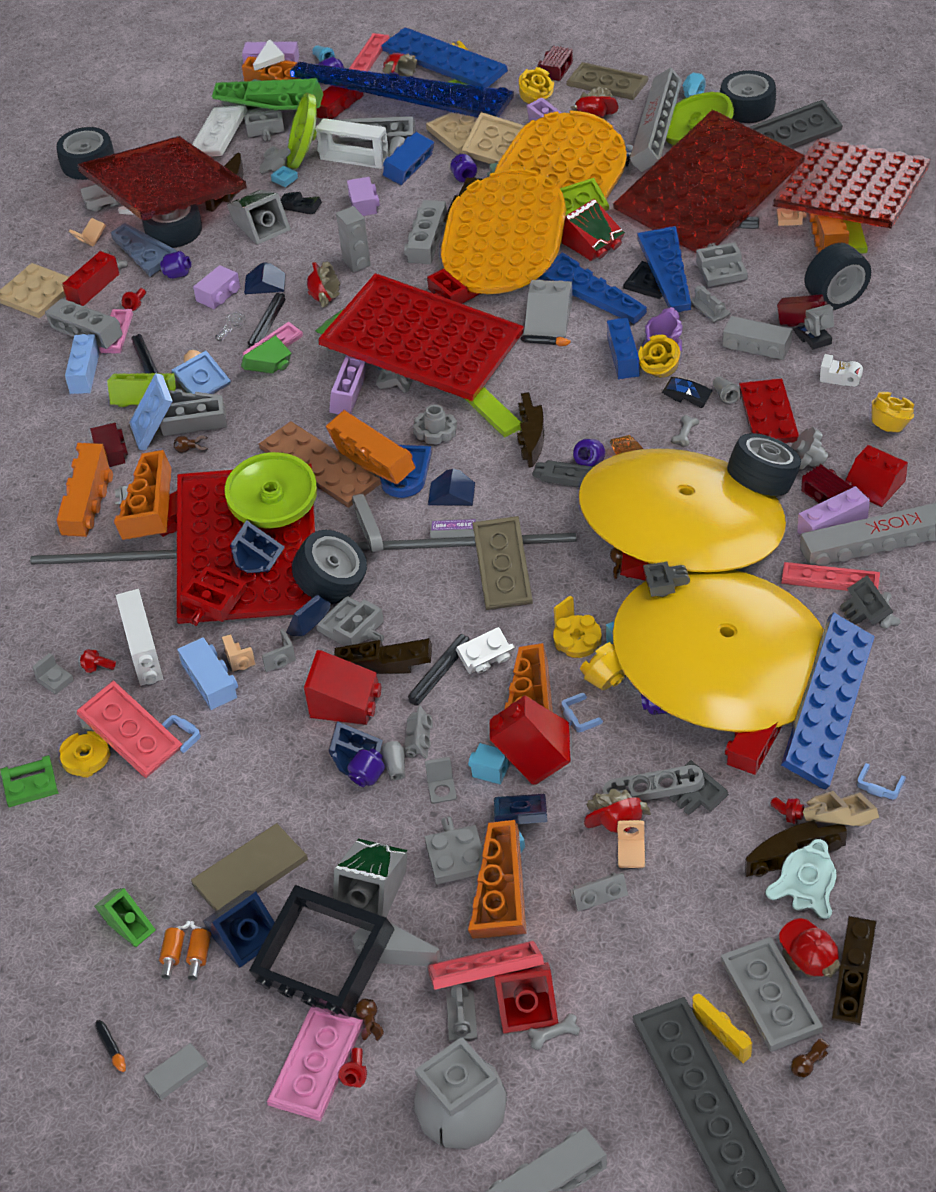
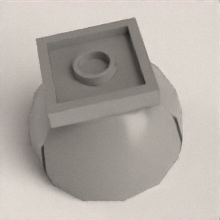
M463 1037L415 1069L418 1082L413 1109L424 1134L440 1146L444 1144L445 1148H471L488 1141L503 1124L507 1103V1092L495 1067L480 1058Z

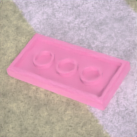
M311 1007L267 1100L268 1106L321 1121L338 1084L339 1070L343 1064L347 1063L350 1057L351 1050L354 1048L364 1025L363 1020L351 1016L347 1017L340 1013L333 1016L322 1008Z

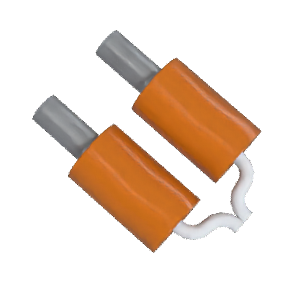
M187 921L184 926L166 929L159 961L163 964L161 978L165 980L171 978L173 965H178L185 937V933L182 930L191 926L193 930L191 931L186 962L190 965L188 979L197 980L200 966L206 964L211 933L206 929L195 926L193 921Z

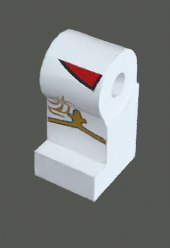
M825 354L821 364L820 382L855 387L860 383L863 367L858 362L833 360V355Z

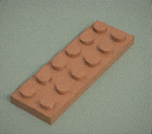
M292 421L259 443L260 449L265 453H287L300 458L307 464H312L317 487L348 508L353 505V495L363 493L365 496L381 484L380 478Z

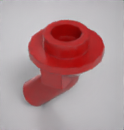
M140 288L136 293L132 291L124 293L121 299L124 309L137 310L142 303L140 300L147 292Z
M87 649L80 658L81 667L87 673L96 671L97 666L114 670L116 661L99 656L97 650Z
M777 797L771 800V806L781 814L786 815V822L796 825L798 820L803 819L804 804H800V799H788L786 804Z
M352 1048L351 1062L343 1064L339 1070V1079L345 1086L360 1088L367 1079L366 1066H362L363 1049Z

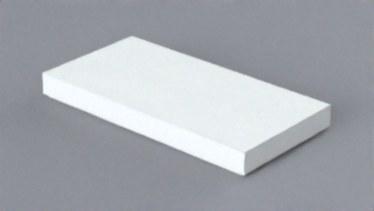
M246 105L214 107L187 152L189 157L222 156L248 111Z

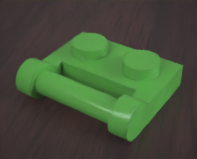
M50 755L43 756L42 760L10 769L8 767L0 768L8 807L59 794ZM45 769L43 773L11 781V778Z

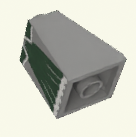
M258 190L227 204L233 222L257 245L291 230L278 193Z
M358 838L334 869L333 898L387 917L406 873L408 850Z

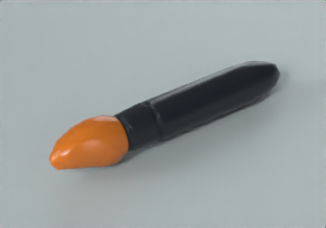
M523 335L520 337V340L526 343L566 346L571 343V340L564 337L556 338L540 335Z
M97 1020L95 1022L96 1031L112 1059V1064L119 1071L125 1072L124 1056L121 1055L106 1024L101 1020Z

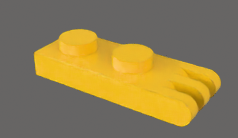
M695 994L692 1004V1011L695 1017L742 1063L751 1058L752 1041L747 1033L742 1030L739 1031L732 1024L729 1016L723 1011L719 1012L703 995Z

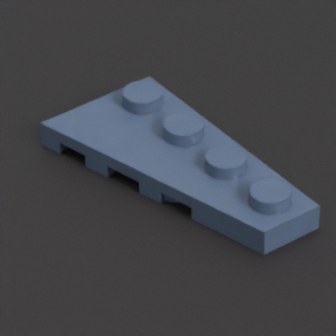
M126 223L111 232L112 239L149 276L161 270L160 262L163 260L164 255L177 252V250Z

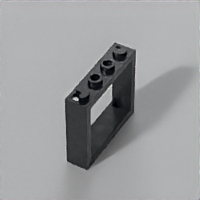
M294 885L249 972L256 978L255 983L262 985L267 990L273 987L278 989V992L287 998L292 999L293 996L301 998L300 1000L310 1007L322 1006L326 1012L333 1016L340 1013L350 1017L395 929L386 917ZM303 907L371 932L338 996L270 970Z

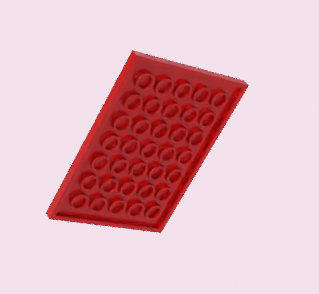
M375 273L319 337L318 345L435 387L444 392L454 394L463 399L473 401L524 332V326Z
M232 470L177 474V623H190L189 619L195 611L182 606L180 593L192 577L197 579L205 566L242 580L247 584V589L225 620L294 615L296 611L309 602L312 598L305 594L294 580L292 562L304 540L315 532L314 504L303 517L289 525L277 528H258L283 545L284 549L269 572L246 573L235 565L230 544L244 525L242 521L238 520L231 513L226 501L225 484ZM203 616L200 622L219 620H216L209 616Z

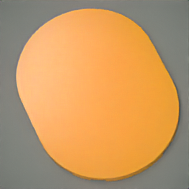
M570 111V113L552 112L545 114L540 119L530 121L519 131L498 162L495 172L506 169L534 170L540 175L553 179L559 189L594 178L605 199H607L626 166L625 142L621 134H618L613 129V125L596 115L581 111Z
M506 169L491 173L489 177L482 180L478 179L467 186V190L461 196H457L449 210L443 236L441 259L444 269L466 286L468 291L481 294H500L522 288L530 284L531 280H536L544 274L554 262L560 248L566 204L563 193L557 186V183L550 177L540 175L534 170Z

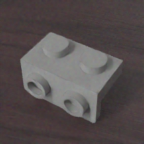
M117 179L80 189L85 207L92 211L103 209L102 206L110 204V206L119 205L121 200H125Z

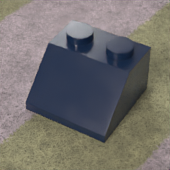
M247 890L203 920L215 942L239 968L257 956L275 923L257 892Z

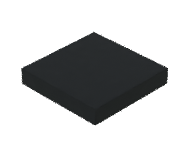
M641 261L623 284V289L661 299L663 296L648 262Z

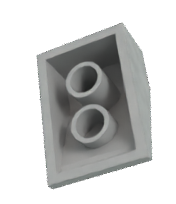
M531 280L524 335L566 338L573 301L572 282Z

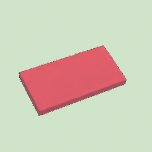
M114 680L77 710V715L145 778L179 751L183 745Z
M529 941L430 964L427 968L434 990L543 965L544 960L535 942Z

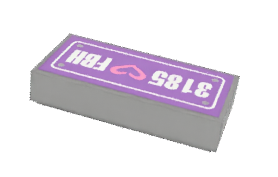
M477 519L431 521V538L474 537L472 522H477Z

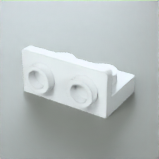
M498 627L458 646L456 652L469 674L475 671L480 674L488 670L490 664L496 661L501 664L509 660L515 647L513 643L508 644Z

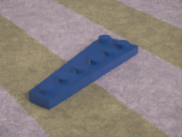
M676 226L637 233L639 245L668 308L673 307L678 313L691 310V300Z
M563 252L555 258L548 270L537 278L545 281L572 282L573 296L620 318H628V321L633 324L647 314V307L628 294L623 293L617 287H610L606 284L605 279L602 277L598 279L588 268L584 270L580 267L579 262Z

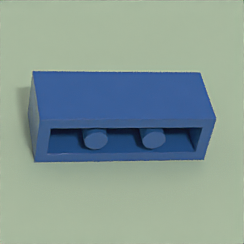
M415 132L411 137L408 136L400 147L398 146L394 153L384 160L383 176L399 185H403L432 155L434 141L418 132Z
M628 318L607 320V340L618 379L639 377V356Z

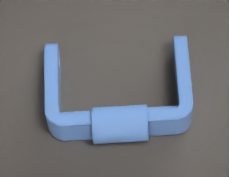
M585 693L577 694L562 701L563 716L577 732L586 731L603 723L599 717L579 724L577 717L568 707L587 698Z
M172 715L161 725L168 729L175 723L182 730L192 734L180 748V751L185 753L200 739V732L192 723Z
M865 763L858 777V788L881 798L896 799L906 776L902 775L895 790L891 791L882 786L863 781L870 767V764Z

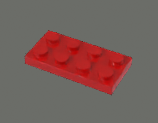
M782 378L739 383L740 394L751 434L770 436L783 443L797 441L799 433Z

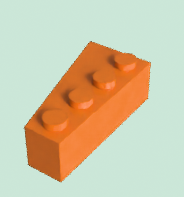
M248 56L242 65L244 81H252L253 79L268 81L317 78L315 64L282 61L255 71L253 63L257 57Z
M813 202V209L809 210V222L812 223L811 231L812 235H814V246L817 247L816 255L831 244H848L849 231L847 230L846 223H844L838 202Z
M345 410L326 425L338 452L364 469L390 482L400 483L416 468L412 461V454L407 449L400 447Z
M78 442L76 446V451L79 453L78 459L73 458L71 465L74 468L73 477L67 480V496L63 495L56 521L61 535L87 537L89 530L94 527L96 513L100 512V502L102 498L106 497L108 482H112L113 471L109 468L103 444Z
M164 450L141 454L133 473L134 480L127 488L128 495L125 500H122L120 514L116 515L114 519L115 526L122 540L160 534L167 531L172 468Z
M544 644L519 647L513 670L514 677L512 683H510V694L505 708L525 695L553 712L549 665Z
M515 820L488 823L482 853L483 859L478 874V886L473 901V912L468 931L472 939L527 934L518 826Z

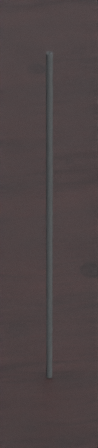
M576 533L522 535L523 544L576 542ZM474 537L382 541L383 550L476 546ZM367 541L355 542L362 551L370 550ZM177 550L35 555L30 557L31 565L177 559Z

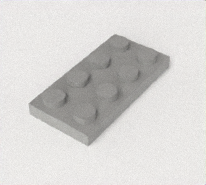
M772 937L721 955L723 967L770 1052L822 1033L823 1026Z

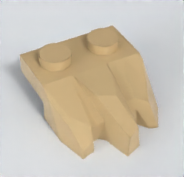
M834 791L818 795L807 801L806 803L809 807L803 810L806 821L815 820V822L851 826H865L870 824L872 820L879 818L877 808L861 792L844 798H840Z

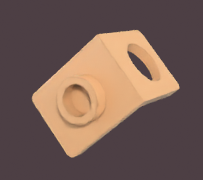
M91 218L82 234L71 229L69 233L79 241L93 247L106 225Z
M618 821L619 868L645 867L644 821ZM628 827H635L638 829V831L635 833H627L624 831V829Z

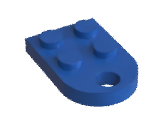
M399 445L412 454V461L416 468L398 484L380 477L383 491L397 498L410 497L420 492L425 485L432 454L431 446ZM400 485H404V486H405V487H403V488H396L397 486H400Z

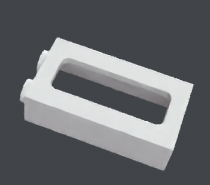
M325 118L316 126L317 151L320 154L321 160L383 169V162L389 153L386 127ZM332 134L372 140L373 149L336 144L333 142Z
M139 589L117 594L116 599L140 686L164 680Z

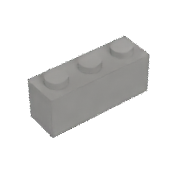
M354 206L337 212L336 218L343 261L352 272L371 266L365 218Z
M734 316L730 317L723 331V347L781 360L785 359L792 343L791 328Z

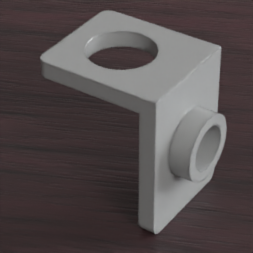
M280 629L283 647L262 655L266 672L282 668L288 663L296 661L293 645L284 629Z
M450 757L425 761L431 803L436 804L456 800L457 796ZM439 786H446L450 789V792L447 796L440 797L435 794V790Z

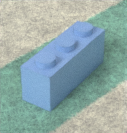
M95 334L74 335L65 373L70 394L91 393L100 353Z
M204 637L177 649L182 666L211 710L237 698L235 689L238 688L235 677L228 675L225 662L222 659L218 660L215 647L212 644L208 645Z

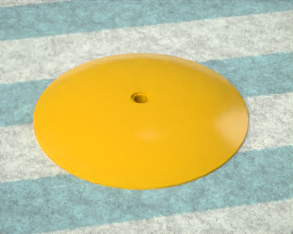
M657 448L634 450L614 455L594 466L584 477L579 490V504L584 518L592 529L609 544L632 557L650 564L667 561L669 567L684 565L687 571L721 572L752 565L766 558L779 546L786 527L785 514L776 496L754 492L739 484L728 473V462L691 451Z
M728 570L721 572L687 571L690 578L689 584L676 586L675 593L663 597H651L647 581H645L625 598L618 609L614 621L613 645L615 654L630 682L653 704L675 717L692 724L721 731L754 732L767 729L777 723V728L795 721L824 629L812 612L793 595L765 579L737 570Z

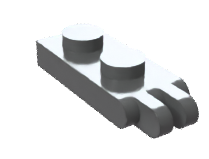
M547 460L545 463L537 462L532 475L540 478L543 482L580 487L584 477L593 467Z

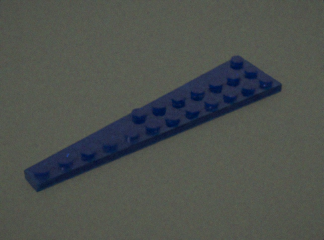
M297 62L290 70L291 77L300 79L317 78L318 83L476 118L479 117L481 112L499 118L514 98V91L508 90L505 87H499L498 89L421 79L413 76H399L398 73L384 74L309 64L306 62Z

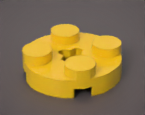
M574 615L560 618L557 621V626L553 632L554 645L559 652L561 650L563 653H566V656L572 658L586 657L594 653V650L601 645V628L595 622L593 616ZM576 633L582 634L580 639H576L573 635Z
M86 731L87 734L80 736L79 733L72 734L61 744L59 750L60 761L66 772L86 778L92 776L106 765L111 753L107 742L95 731ZM87 751H89V753L85 756L80 755L81 752L86 753Z

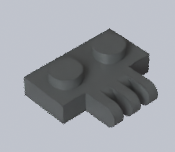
M667 561L643 565L651 597H663L675 593L676 586L687 585L690 582L684 565L669 567Z
M868 575L847 588L853 597L840 606L841 611L845 612L846 618L853 624H858L868 618L874 626L893 613Z
M690 760L686 765H684L698 766L692 760ZM702 770L705 780L701 789L669 797L673 803L677 801L676 805L680 809L684 808V812L687 815L694 812L700 805L711 812L729 795L727 789L704 770ZM690 775V782L694 781L695 775ZM677 777L679 785L682 784L681 778Z

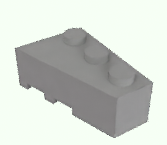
M175 389V391L168 390L172 403L160 424L163 436L227 427L222 395L201 392L192 394L185 393L180 389Z

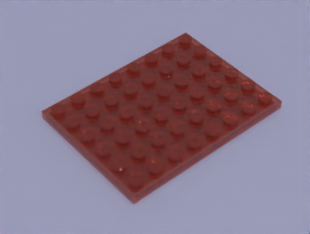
M712 109L613 203V207L615 210L652 230L676 226L679 245L696 253L697 249L707 248L710 243L711 245L715 243L718 246L805 161V155Z
M181 136L78 164L79 172L141 220H149L155 215L169 214L172 210L186 209L189 205L203 204L206 200L220 199L223 195L237 194L240 190L247 189L245 180Z
M820 138L815 141L773 199V206L892 229L930 165V159L925 158L923 155L912 156L906 155V153L901 151L889 152L884 148L873 149L868 148L866 145L856 146L850 145L845 141L833 142L827 138Z

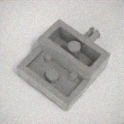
M259 108L248 110L244 115L248 137L263 135L264 141H267L266 137H268L269 141L271 139L270 134L284 132L281 110Z
M736 242L718 246L715 243H712V245L710 243L707 248L696 250V263L708 287L747 279L748 273L741 261L742 254Z
M349 596L345 597L316 625L317 631L343 646L359 644L366 639L373 641L381 640V642L384 640V635L375 631L384 622L382 609L365 599L359 603Z
M444 817L441 820L443 832L424 836L436 884L479 874L483 859V849L476 825L454 829L452 818L447 817V825L446 818Z

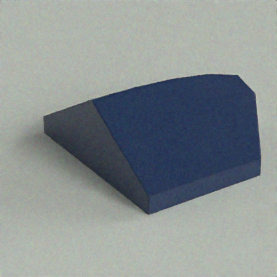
M261 263L246 275L244 293L246 295L285 292L286 274L271 263Z
M446 470L431 482L428 505L473 506L475 482L460 470Z
M247 520L230 544L235 565L246 573L269 572L284 549L283 545Z
M316 595L294 613L286 633L290 636L303 637L326 616L331 608L330 602Z
M337 721L328 752L338 770L344 775H349L347 767L355 754L361 749L369 751L371 748L380 753L383 740Z

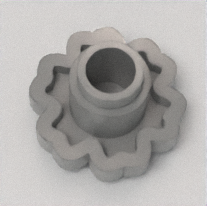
M430 405L424 413H420L414 418L413 434L418 440H425L427 444H440L442 441H450L456 435V419L452 414H445L440 405Z
M814 427L806 428L791 446L801 458V470L808 465L811 467L823 465L828 457L825 448L821 446L822 442L820 440L823 434Z

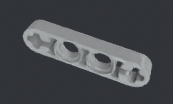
M364 494L353 495V508L371 553L382 551L381 534Z
M687 765L612 779L605 783L603 793L609 794L611 789H618L622 793L626 786H628L632 798L637 797L641 801L695 792L703 787L705 779L702 770L698 766ZM690 775H695L693 782L689 781ZM677 777L681 778L682 784L679 785ZM665 778L673 780V784L668 788H663L659 785ZM639 783H646L648 785L644 792L639 793L634 791L635 786Z

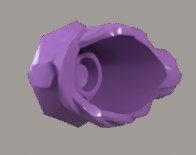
M673 307L664 309L662 313L648 321L645 326L646 339L643 341V346L650 341L651 336L666 335L667 338L673 339L678 344L680 351H682V340L679 336L682 333L683 325L679 320L678 312Z

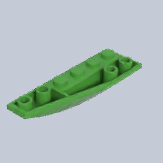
M317 78L216 83L212 98L251 107L290 110L297 109L305 93L315 95L316 108H320L323 92Z

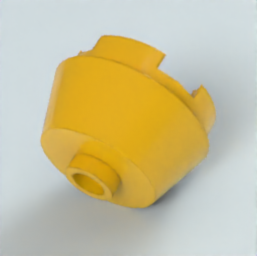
M535 67L534 70L526 69L520 75L519 95L523 101L530 104L540 98L546 100L552 95L554 81L552 82L548 77L549 73L546 70Z
M666 335L651 336L650 341L643 348L640 346L638 352L639 364L645 372L660 378L668 377L678 368L680 348L673 339L667 338Z
M879 392L877 397L872 400L871 421L884 431L901 432L914 418V403L905 397H902L901 400L890 397V392Z
M608 642L595 651L597 654L589 662L585 660L580 667V671L584 674V680L601 690H606L611 686L615 687L625 678V673L616 657L614 645Z

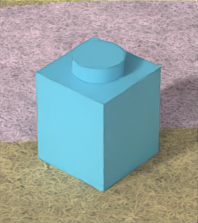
M480 743L476 752L471 753L468 765L471 767L472 777L501 784L510 763L497 747Z

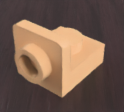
M802 198L797 199V208H777L778 226L802 225L803 218H806V206L802 205Z
M231 634L222 637L224 651L232 672L245 670L255 665L251 647L241 650L239 642L234 643Z

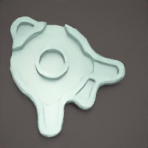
M815 839L808 846L792 852L782 866L779 879L766 888L765 894L767 898L774 901L790 895L793 897L792 907L794 910L812 909L819 918H830L832 909L829 903V895L835 885L837 876L836 869L828 853L827 843L824 840Z

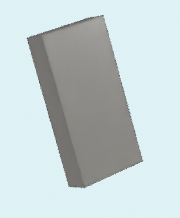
M189 1043L145 1075L144 1078L162 1100L208 1067V1064L196 1048Z

